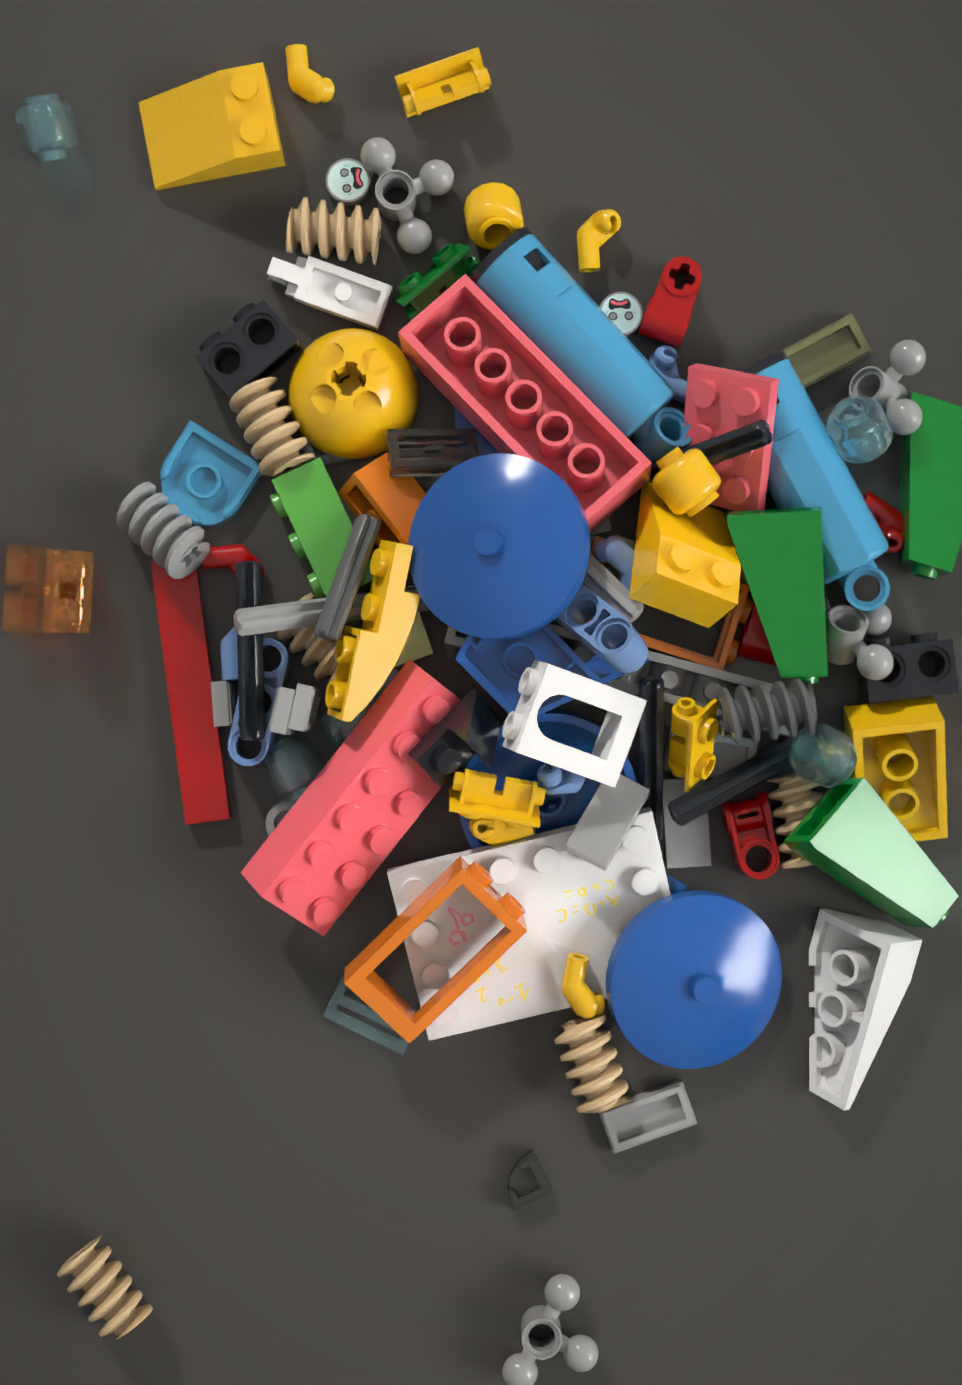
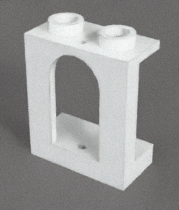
M534 660L532 666L526 668L521 676L518 686L521 696L516 710L511 711L504 722L502 736L505 740L502 746L519 754L615 788L647 700L549 663ZM558 694L566 695L607 710L592 754L550 740L542 734L538 727L537 715L540 706L546 699Z

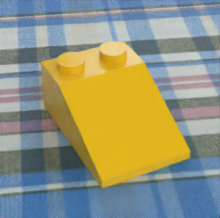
M263 62L219 70L138 102L156 191L285 166L270 83Z
M647 482L641 488L629 598L710 628L738 605L741 564L724 512L707 506L692 517H689L686 512L679 515L674 514L655 490L653 484Z
M928 696L843 706L849 778H865L915 842L948 838L945 720L934 697Z

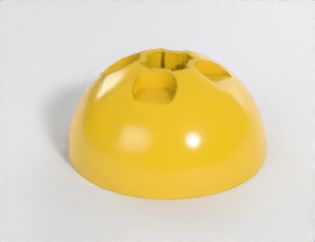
M347 328L329 332L313 341L298 357L288 383V403L293 409L291 413L293 421H298L301 426L298 429L299 432L318 450L344 459L368 458L391 448L410 428L416 415L419 401L417 377L409 359L402 350L391 340L379 333L358 328ZM347 375L350 376L349 378L343 380L342 383H339V381H341L343 377Z

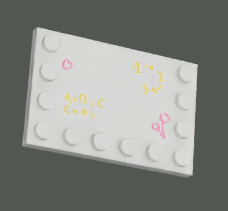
M650 807L640 810L606 871L565 850V844L577 824L537 833L536 835L497 846L486 845L387 869L398 916L459 856L470 865L474 861L478 862L493 878L494 881L490 885L502 896L506 892L510 893L526 911L523 916L527 932L426 1028L429 1041L570 1008V1004L561 992L568 953H580L589 957L585 983L591 991H596L599 995L602 994L604 999H607L606 971L612 949L618 937L640 911L655 901L671 895L653 812ZM463 885L404 940L420 1007L505 927Z

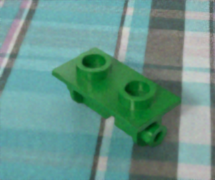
M450 243L432 257L431 260L434 264L421 275L419 272H415L404 279L397 287L400 293L392 301L402 307H405L407 304L409 305V308L404 313L411 321L441 295L439 289L443 286L447 289L450 288L465 274L470 278L480 263L473 255L468 259L465 258L472 250L470 246L461 243L454 246Z

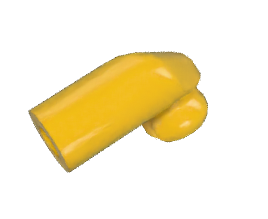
M303 44L287 46L285 52L288 82L291 90L310 103L329 102L334 96V84L331 79L322 78L321 75L309 69L307 46Z
M615 210L597 211L578 229L577 251L579 272L592 273L600 271L599 248L614 233L619 231L621 227V218Z
M482 817L480 819H470L469 829L472 835L494 846L536 835L535 827L532 826L512 827L503 821Z
M568 953L561 992L578 1016L587 1019L598 1016L605 1009V999L602 994L599 995L598 992L591 991L585 983L590 959L584 954Z

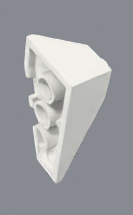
M826 908L819 910L809 947V966H814V991L809 992V1007H814L815 1033L809 1037V1091L844 1111L850 1110L911 982L922 939L887 922Z

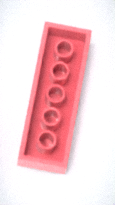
M466 274L398 332L402 352L499 453L520 455L537 461L554 471L572 488L584 509L590 533L650 480L652 462Z
M409 659L240 872L257 893L320 935L325 936L441 789L408 753L461 699Z

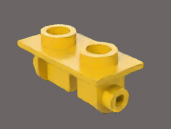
M479 47L394 76L407 118L416 114L419 116L422 112L476 93H484L492 85L486 67L484 68Z
M682 697L672 707L671 732L676 735L670 739L668 768L675 777L685 778L684 792L687 793L701 779L706 780L711 775L716 764L713 748L714 739L719 730V721L716 720L718 700L715 698L703 708L696 705L692 698Z
M464 769L463 773L455 771L452 786L450 785L449 812L458 813L468 819H480L482 817L499 820L512 827H540L539 806H542L544 803L546 789L538 787L536 781L505 777L503 790L498 791L494 790L497 781V775L470 769Z

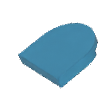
M190 420L162 465L160 472L161 490L168 497V504L174 503L180 508L179 516L186 514L192 519L193 525H219L233 518L244 506L262 477L258 469L260 463Z

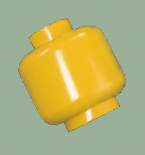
M491 182L478 186L467 196L464 214L468 236L475 245L486 250H494L507 237L524 227L520 199L513 188L503 183Z
M678 446L656 462L661 470L653 478V487L674 514L679 515L686 512L689 517H692L719 497L716 490L721 484L720 476L701 450L694 448L683 453Z

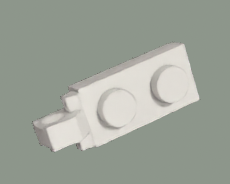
M298 256L295 265L272 257L267 271L268 279L287 286L285 295L293 298L296 302L376 331L379 330L393 291V286L311 256H308V259Z

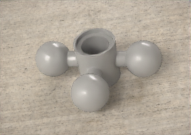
M381 137L371 138L362 146L360 158L363 166L368 171L379 175L375 185L379 211L385 218L400 222L401 225L397 230V242L402 250L409 254L422 253L431 243L432 232L425 221L414 218L413 213L417 205L416 195L423 192L433 196L446 194L453 186L454 172L445 161L434 159L423 165L419 177L412 179L406 172L392 169L396 159L393 145L387 139ZM392 188H402L408 193L406 200L400 204H391L384 199V196Z
M911 339L898 342L890 352L891 366L886 372L875 366H867L860 369L853 376L849 385V395L858 405L854 410L840 412L833 419L831 433L838 443L845 446L859 443L866 434L867 424L865 420L871 413L880 419L886 420L889 429L899 435H909L920 427L923 418L922 410L915 401L907 399L906 388L898 382L903 375H914L924 367L926 352L919 342Z
M825 597L828 662L837 665H847L854 662L857 658V668L863 677L869 680H881L887 677L892 671L894 664L891 652L882 645H866L863 639L865 634L878 636L888 630L892 621L890 609L883 604L878 609L871 611L859 610L850 605H838L830 610L829 602Z
M557 1274L551 1277L546 1283L544 1290L547 1305L533 1306L524 1313L521 1319L523 1350L521 1353L508 1357L502 1369L503 1379L507 1385H534L538 1377V1368L535 1360L549 1359L557 1354L558 1351L563 1353L566 1365L576 1372L589 1371L597 1363L599 1351L593 1339L581 1334L568 1338L561 1332L559 1319L561 1311L572 1309L580 1298V1287L577 1281L570 1275ZM539 1324L548 1325L553 1329L551 1336L544 1340L533 1338L529 1332L534 1326Z

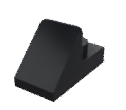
M472 689L408 754L442 788L454 776L455 771L458 772L473 756L488 768H491L501 719L478 692Z

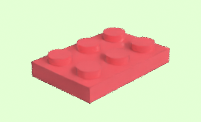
M699 363L688 366L684 419L691 427L686 435V439L689 436L691 441L685 448L760 420H764L769 424L773 435L779 379ZM772 442L761 448L712 465L720 476L721 484L716 490L719 497L709 505L735 511L765 510Z

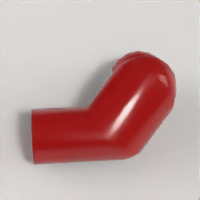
M869 490L866 491L863 497L889 544V549L886 552L892 554L899 552L905 545L902 514Z
M242 544L210 547L209 554L202 562L205 570L228 568L236 576L237 562L257 561L261 565L262 578L264 576V568L261 561Z

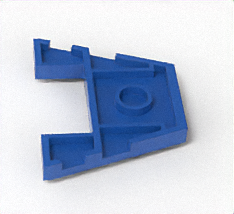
M548 625L529 635L509 640H487L467 635L456 657L459 664L508 714L516 710L521 696L518 691L521 676L526 668L532 666L534 660L549 663L602 684H606L626 674L615 671L597 655H594L587 663H584ZM626 641L618 644L615 649L620 648ZM648 658L646 659L643 665H645L649 661ZM559 694L549 697L540 706L537 717L574 698Z

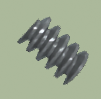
M800 678L792 679L788 691L782 681H775L771 686L770 694L763 683H757L753 688L752 697L745 685L736 687L734 698H732L726 687L719 688L717 691L718 719L723 739L725 733L730 732L735 743L741 744L744 730H749L754 742L760 741L762 728L767 727L772 739L775 740L778 739L780 726L782 725L786 726L791 737H796L799 723H804L809 735H815L817 707L814 690L810 681L807 684V688H805Z

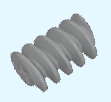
M149 481L143 482L135 487L121 502L115 515L117 527L123 533L128 534L132 542L140 545L145 554L152 556L157 565L165 568L169 576L174 579H182L196 570L206 559L210 552V544L202 542L204 530L201 527H191L192 519L186 514L179 516L180 508L174 503L168 504V497L162 492L156 493V486Z

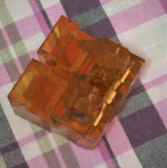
M7 544L5 585L21 588V592H4L2 632L10 634L90 635L94 553Z

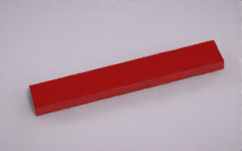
M152 560L151 568L185 825L231 819L220 727H214L211 692L213 674L199 569L197 568L182 579H174L166 573L165 568L160 567Z

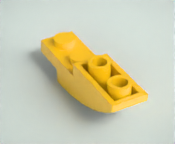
M380 540L379 548L374 551L370 562V573L373 575L370 593L365 595L361 605V618L364 620L362 629L345 625L344 634L336 642L334 656L335 661L338 663L334 680L329 682L326 689L325 703L328 707L327 715L341 721L351 722L376 695L394 668L406 644L420 600L419 594L404 591L413 546Z

